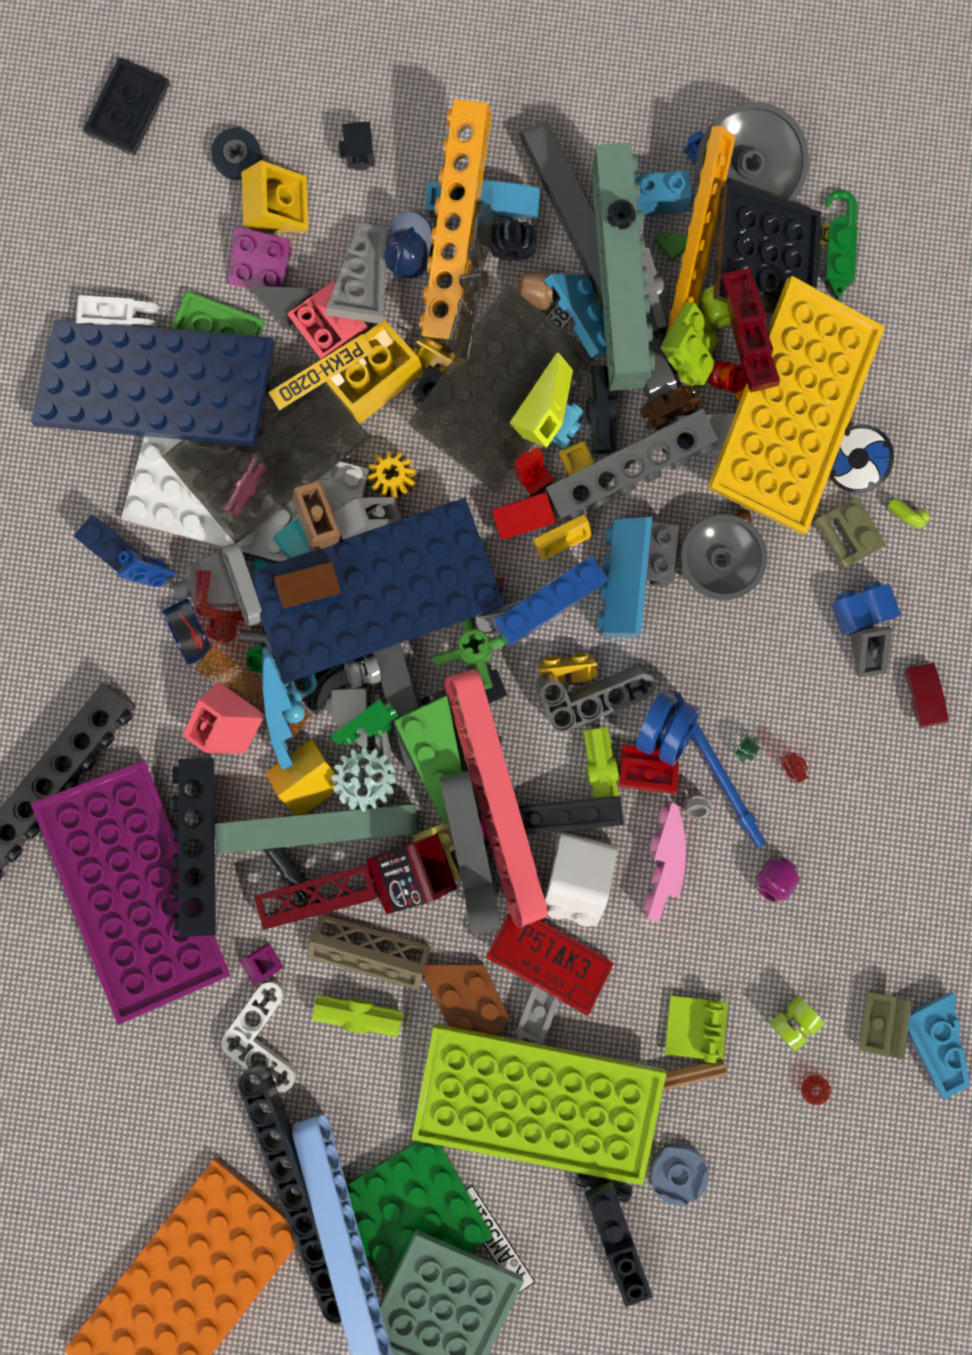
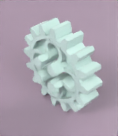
M366 747L362 748L361 754H357L353 749L351 750V758L348 759L343 755L341 759L344 764L342 766H334L339 775L332 776V781L337 784L333 789L336 795L341 794L339 799L342 804L349 801L350 809L354 810L358 804L362 812H365L367 805L371 804L375 810L377 809V801L380 800L386 803L385 794L394 793L393 787L389 784L396 783L395 775H392L395 770L392 764H388L389 760L386 755L379 758L377 749H374L371 754H368ZM368 762L369 764L365 766L368 777L364 781L368 793L366 796L361 797L359 794L363 793V788L360 781L363 780L364 775L360 766L362 763ZM377 776L383 777L382 781L374 782L376 779H378ZM347 777H355L350 780V783L345 782Z

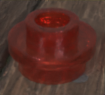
M810 1075L801 1084V1095L809 1104L821 1105L830 1097V1085L820 1075ZM815 1086L821 1087V1092L818 1095H812V1089Z

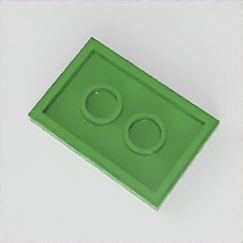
M186 290L171 329L261 336L266 322L262 318Z

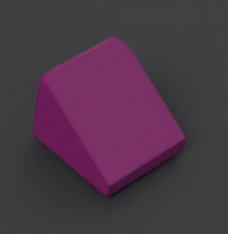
M270 943L240 960V964L254 986L284 968Z

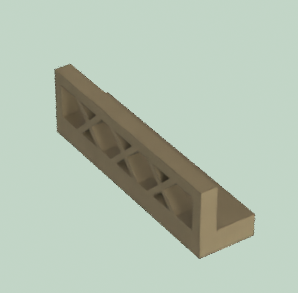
M321 914L310 939L307 957L418 990L431 946ZM324 924L334 927L338 934L329 937L320 934ZM355 934L361 935L366 942L356 945L351 943L348 937ZM383 942L388 943L394 951L386 954L380 952L376 945ZM409 951L421 953L420 963L408 960L404 953Z

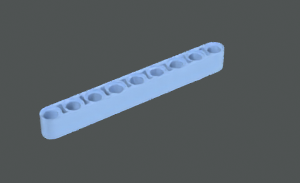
M324 1115L296 1122L293 1125V1139L350 1354L393 1355L330 1123Z

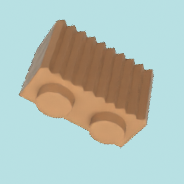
M321 481L296 487L293 493L292 504H294V509L298 515V520H300V525H302L310 551L315 552L338 543L341 533Z

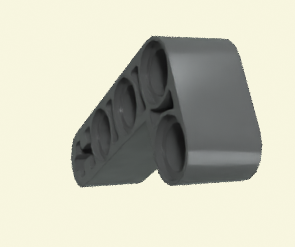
M637 666L567 694L565 687L554 674L548 673L540 676L536 681L535 687L544 713L552 727L557 731L565 732L652 696L656 689V681L644 668ZM642 679V680H641V684H642V685H641V686H638V685H639V681H638V680ZM549 685H557V689L553 694H544L545 689ZM612 689H619L616 697L608 698V693ZM593 700L591 707L581 709L584 701ZM567 711L563 719H554L557 712Z

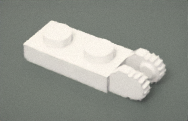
M79 295L76 323L156 328L157 322L151 319L135 318L136 311L141 313H157L158 305L152 302L135 301L132 298Z

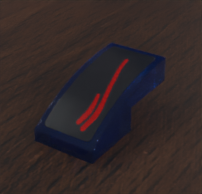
M188 598L162 611L188 665L214 653L206 631L201 626L194 607Z

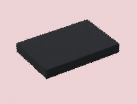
M118 57L83 128L84 133L135 156L170 86L169 80Z

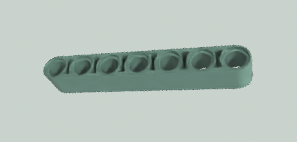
M416 805L381 807L375 810L371 808L366 809L365 812H362L360 809L214 824L216 854L418 834Z

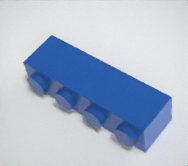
M590 556L494 619L492 625L506 646L510 648L604 586L608 578L593 556Z

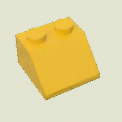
M262 160L242 171L243 226L263 233L308 231L307 176Z

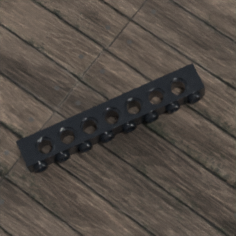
M102 683L0 807V880L5 874L3 869L7 864L16 861L23 853L24 849L21 847L28 839L32 840L41 831L35 813L31 817L25 813L26 804L28 802L34 803L76 787L79 783L77 778L83 771L87 772L94 766L97 761L95 756L102 748H108L114 741L116 730L120 726L124 727L134 715L132 711L136 705L111 685ZM106 711L109 720L102 727L98 723V717L100 713ZM84 734L90 737V744L86 749H83L80 745V738ZM66 756L72 762L71 768L67 772L62 768V760ZM47 779H50L53 783V790L50 794L45 793L43 789V784ZM10 824L16 830L15 837L12 840L6 833Z

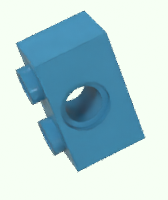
M689 170L634 175V182H639L640 200H637V210H642V216L687 212L692 198Z

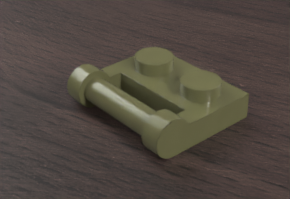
M859 497L848 501L813 521L816 528L821 529L839 560L837 564L841 570L886 546ZM834 519L854 554L849 556L830 523Z

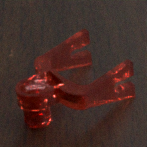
M196 571V612L203 617L211 618V623L207 626V635L217 642L228 643L236 635L237 621H245L241 609L223 611L208 605L207 595L211 571Z

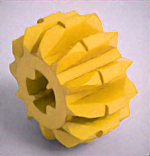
M386 451L387 459L383 460L380 455H377L375 458L379 465H369V470L373 473L368 475L367 478L369 482H375L371 487L374 492L381 490V497H387L388 493L391 492L392 497L397 500V491H401L406 496L408 491L405 486L414 487L415 482L410 477L415 476L416 471L409 468L412 464L409 458L402 461L403 454L401 452H398L395 458H392L391 451ZM393 470L396 471L397 477H392L391 480H388L386 473L391 474Z

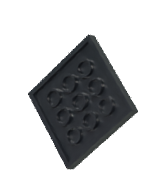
M727 184L722 187L720 193L713 299L726 302L721 279L722 274L749 267L765 313L774 314L785 282L792 276L817 289L822 212Z

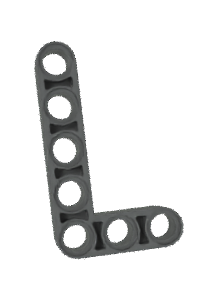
M469 771L440 776L441 788L464 889L471 934L476 935L501 929L497 902Z

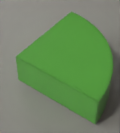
M663 232L655 236L654 241L671 262L685 252L688 236L685 234Z

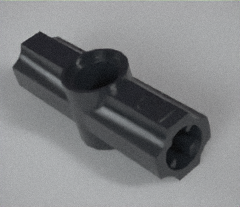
M594 365L586 369L588 398L586 399L587 422L591 427L593 454L605 455L617 452L615 422H617L616 397L613 396V391L609 389L608 366Z

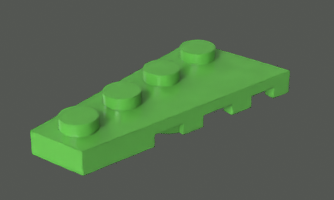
M446 694L394 719V723L444 825L449 823L440 776L462 772Z

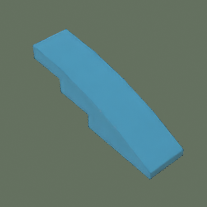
M266 647L262 650L261 674L264 708L272 745L283 770L293 766L291 753L285 742L286 739L293 737L291 725L286 721L282 712L293 707L290 694L269 647Z

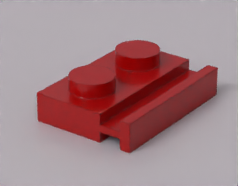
M622 745L618 788L669 794L677 793L679 760L674 766H671L659 759V749L648 755L637 750L635 746Z

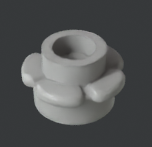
M693 793L683 801L686 814L690 818L701 819L710 813L709 807L712 805V802L701 793Z

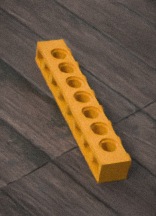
M454 99L453 107L448 109L447 126L450 127L449 137L445 138L443 143V156L446 157L445 167L441 168L439 173V186H442L441 197H437L435 203V215L438 216L437 227H433L431 232V244L434 245L433 256H429L427 262V273L430 274L429 285H425L423 301L426 303L425 314H421L419 329L423 331L422 336L427 339L461 343L492 118V109L487 102ZM472 129L473 134L468 140H460L462 131ZM460 159H469L468 166L464 170H456V164ZM464 188V196L460 200H452L454 190ZM454 217H460L459 227L455 230H449V221ZM450 246H456V255L452 259H445V250ZM445 275H452L453 281L451 286L442 289L440 285L441 279ZM441 304H448L449 310L447 315L438 318L437 308Z

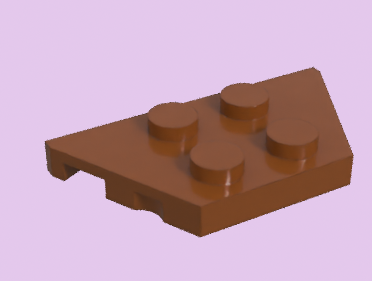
M426 963L423 975L448 1026L496 1036L508 1021L509 1014L485 965L475 963Z

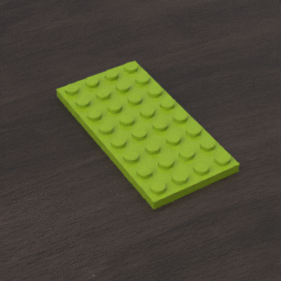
M434 1024L411 1140L643 1185L667 1074L666 1069Z

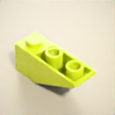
M556 353L510 421V424L523 439L546 448L563 425L573 373L572 368L559 353Z

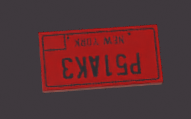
M510 913L505 918L501 929L485 956L490 961L586 1016L590 1014L614 965L610 960L540 920L519 928L514 924Z

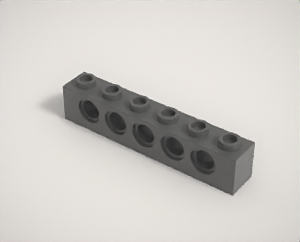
M701 409L546 487L560 518L562 520L568 518L571 521L585 515L583 510L592 505L597 509L611 502L609 497L618 492L621 496L637 489L635 484L644 479L647 483L663 476L661 471L670 466L675 470L689 463L687 458L696 453L701 457L715 450L713 445L718 442V438L704 409ZM682 434L690 435L694 441L693 446L689 449L680 448L677 444L678 437ZM654 448H664L668 454L666 460L663 462L653 461L650 454ZM631 460H636L641 464V471L634 476L628 475L625 472V465ZM605 473H610L615 477V484L608 489L602 488L599 485V479ZM579 486H585L589 489V497L582 502L576 501L574 498V491Z

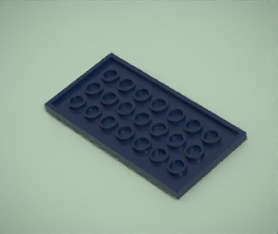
M54 320L30 422L36 427L256 446L275 342L273 337L116 324H77L76 321Z
M466 497L341 540L318 551H310L249 573L262 610L259 614L284 684L505 606ZM333 561L341 594L285 609L282 608L274 577Z

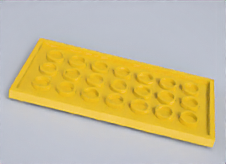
M793 276L788 278L767 329L774 349L772 357L780 378L779 386L750 393L748 384H746L707 489L799 534H807L885 327Z

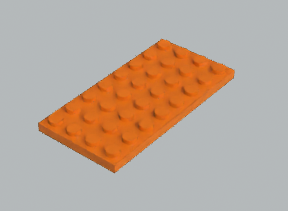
M215 1157L63 1351L68 1355H212L297 1246L285 1213Z

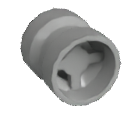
M374 655L365 656L361 661L353 660L344 664L351 689L359 688L363 683L367 682L370 684L381 682L379 666Z

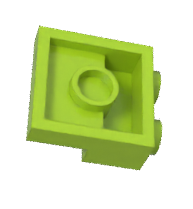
M685 302L660 348L685 384L690 386L704 385L716 363L711 354L719 339L695 302Z

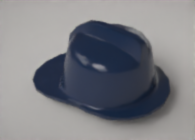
M406 211L400 213L390 226L384 260L396 278L412 279L419 277L427 266L431 249L432 230L427 220L417 212Z

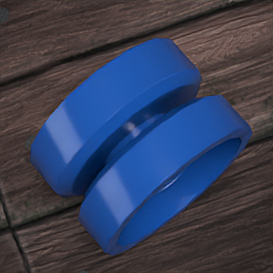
M662 691L655 699L643 722L635 747L637 750L651 755L660 746L659 759L674 766L693 735L700 714V708L686 702L676 711V697Z

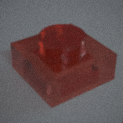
M789 752L779 757L791 783H800L808 779L806 774L808 767L801 755L797 756L796 752Z

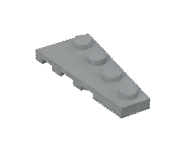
M359 222L340 275L334 286L332 296L326 307L325 315L382 324L385 292L384 252L386 249L387 227Z

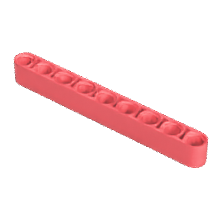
M471 669L446 677L445 690L509 913L514 924L520 928L547 916V906L483 682L479 673L475 669Z

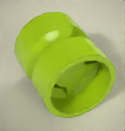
M799 995L786 1006V1013L780 1012L769 1022V1025L794 1052L807 1042L806 1036L808 1034L815 1035L826 1025ZM793 1020L800 1026L796 1031L790 1026Z

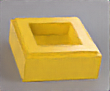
M585 441L561 450L558 453L568 476L595 463Z

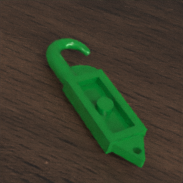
M836 190L830 193L825 201L826 208H829L831 202L836 198L843 199L847 204L846 216L832 220L827 230L824 283H828L836 300L841 297L848 285H852L855 281L858 204L854 195L846 190Z

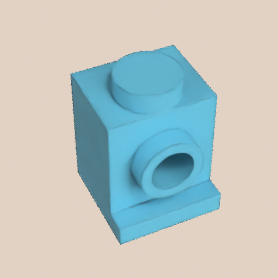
M571 402L566 404L563 425L551 441L563 450L569 445L570 439L567 437L573 438L582 425L578 422L583 413L579 406Z

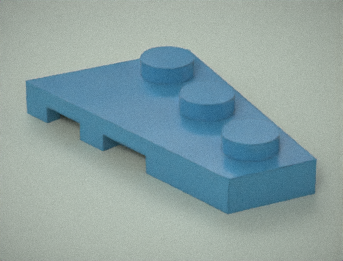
M549 275L544 281L549 288L554 286L561 298L558 304L563 311L567 310L575 321L573 329L590 357H607L603 311L598 305L593 291V284L589 280L588 275Z
M951 991L911 1011L908 1035L942 1099H946L970 1087L965 1053L962 1050L959 1031H961L960 1022L957 1019L955 1009L956 998L955 993Z

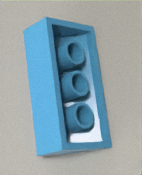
M652 517L615 519L612 527H607L605 544L610 545L609 556L604 555L602 571L607 573L608 581L600 588L599 600L604 601L603 612H598L597 629H602L601 636L635 640L641 634Z

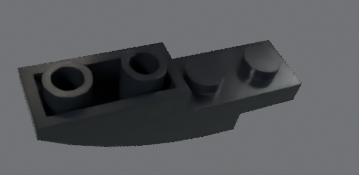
M612 1181L584 1191L625 1308L653 1298Z

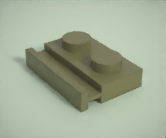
M868 991L859 1050L903 1060L913 1000Z

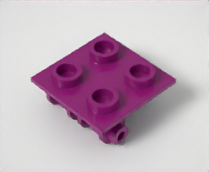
M235 227L228 284L252 290L253 286L284 287L287 260L291 258L293 248L290 247V239Z

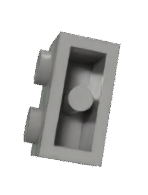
M353 497L345 500L342 503L343 506L333 512L342 539H347L402 520L394 497Z

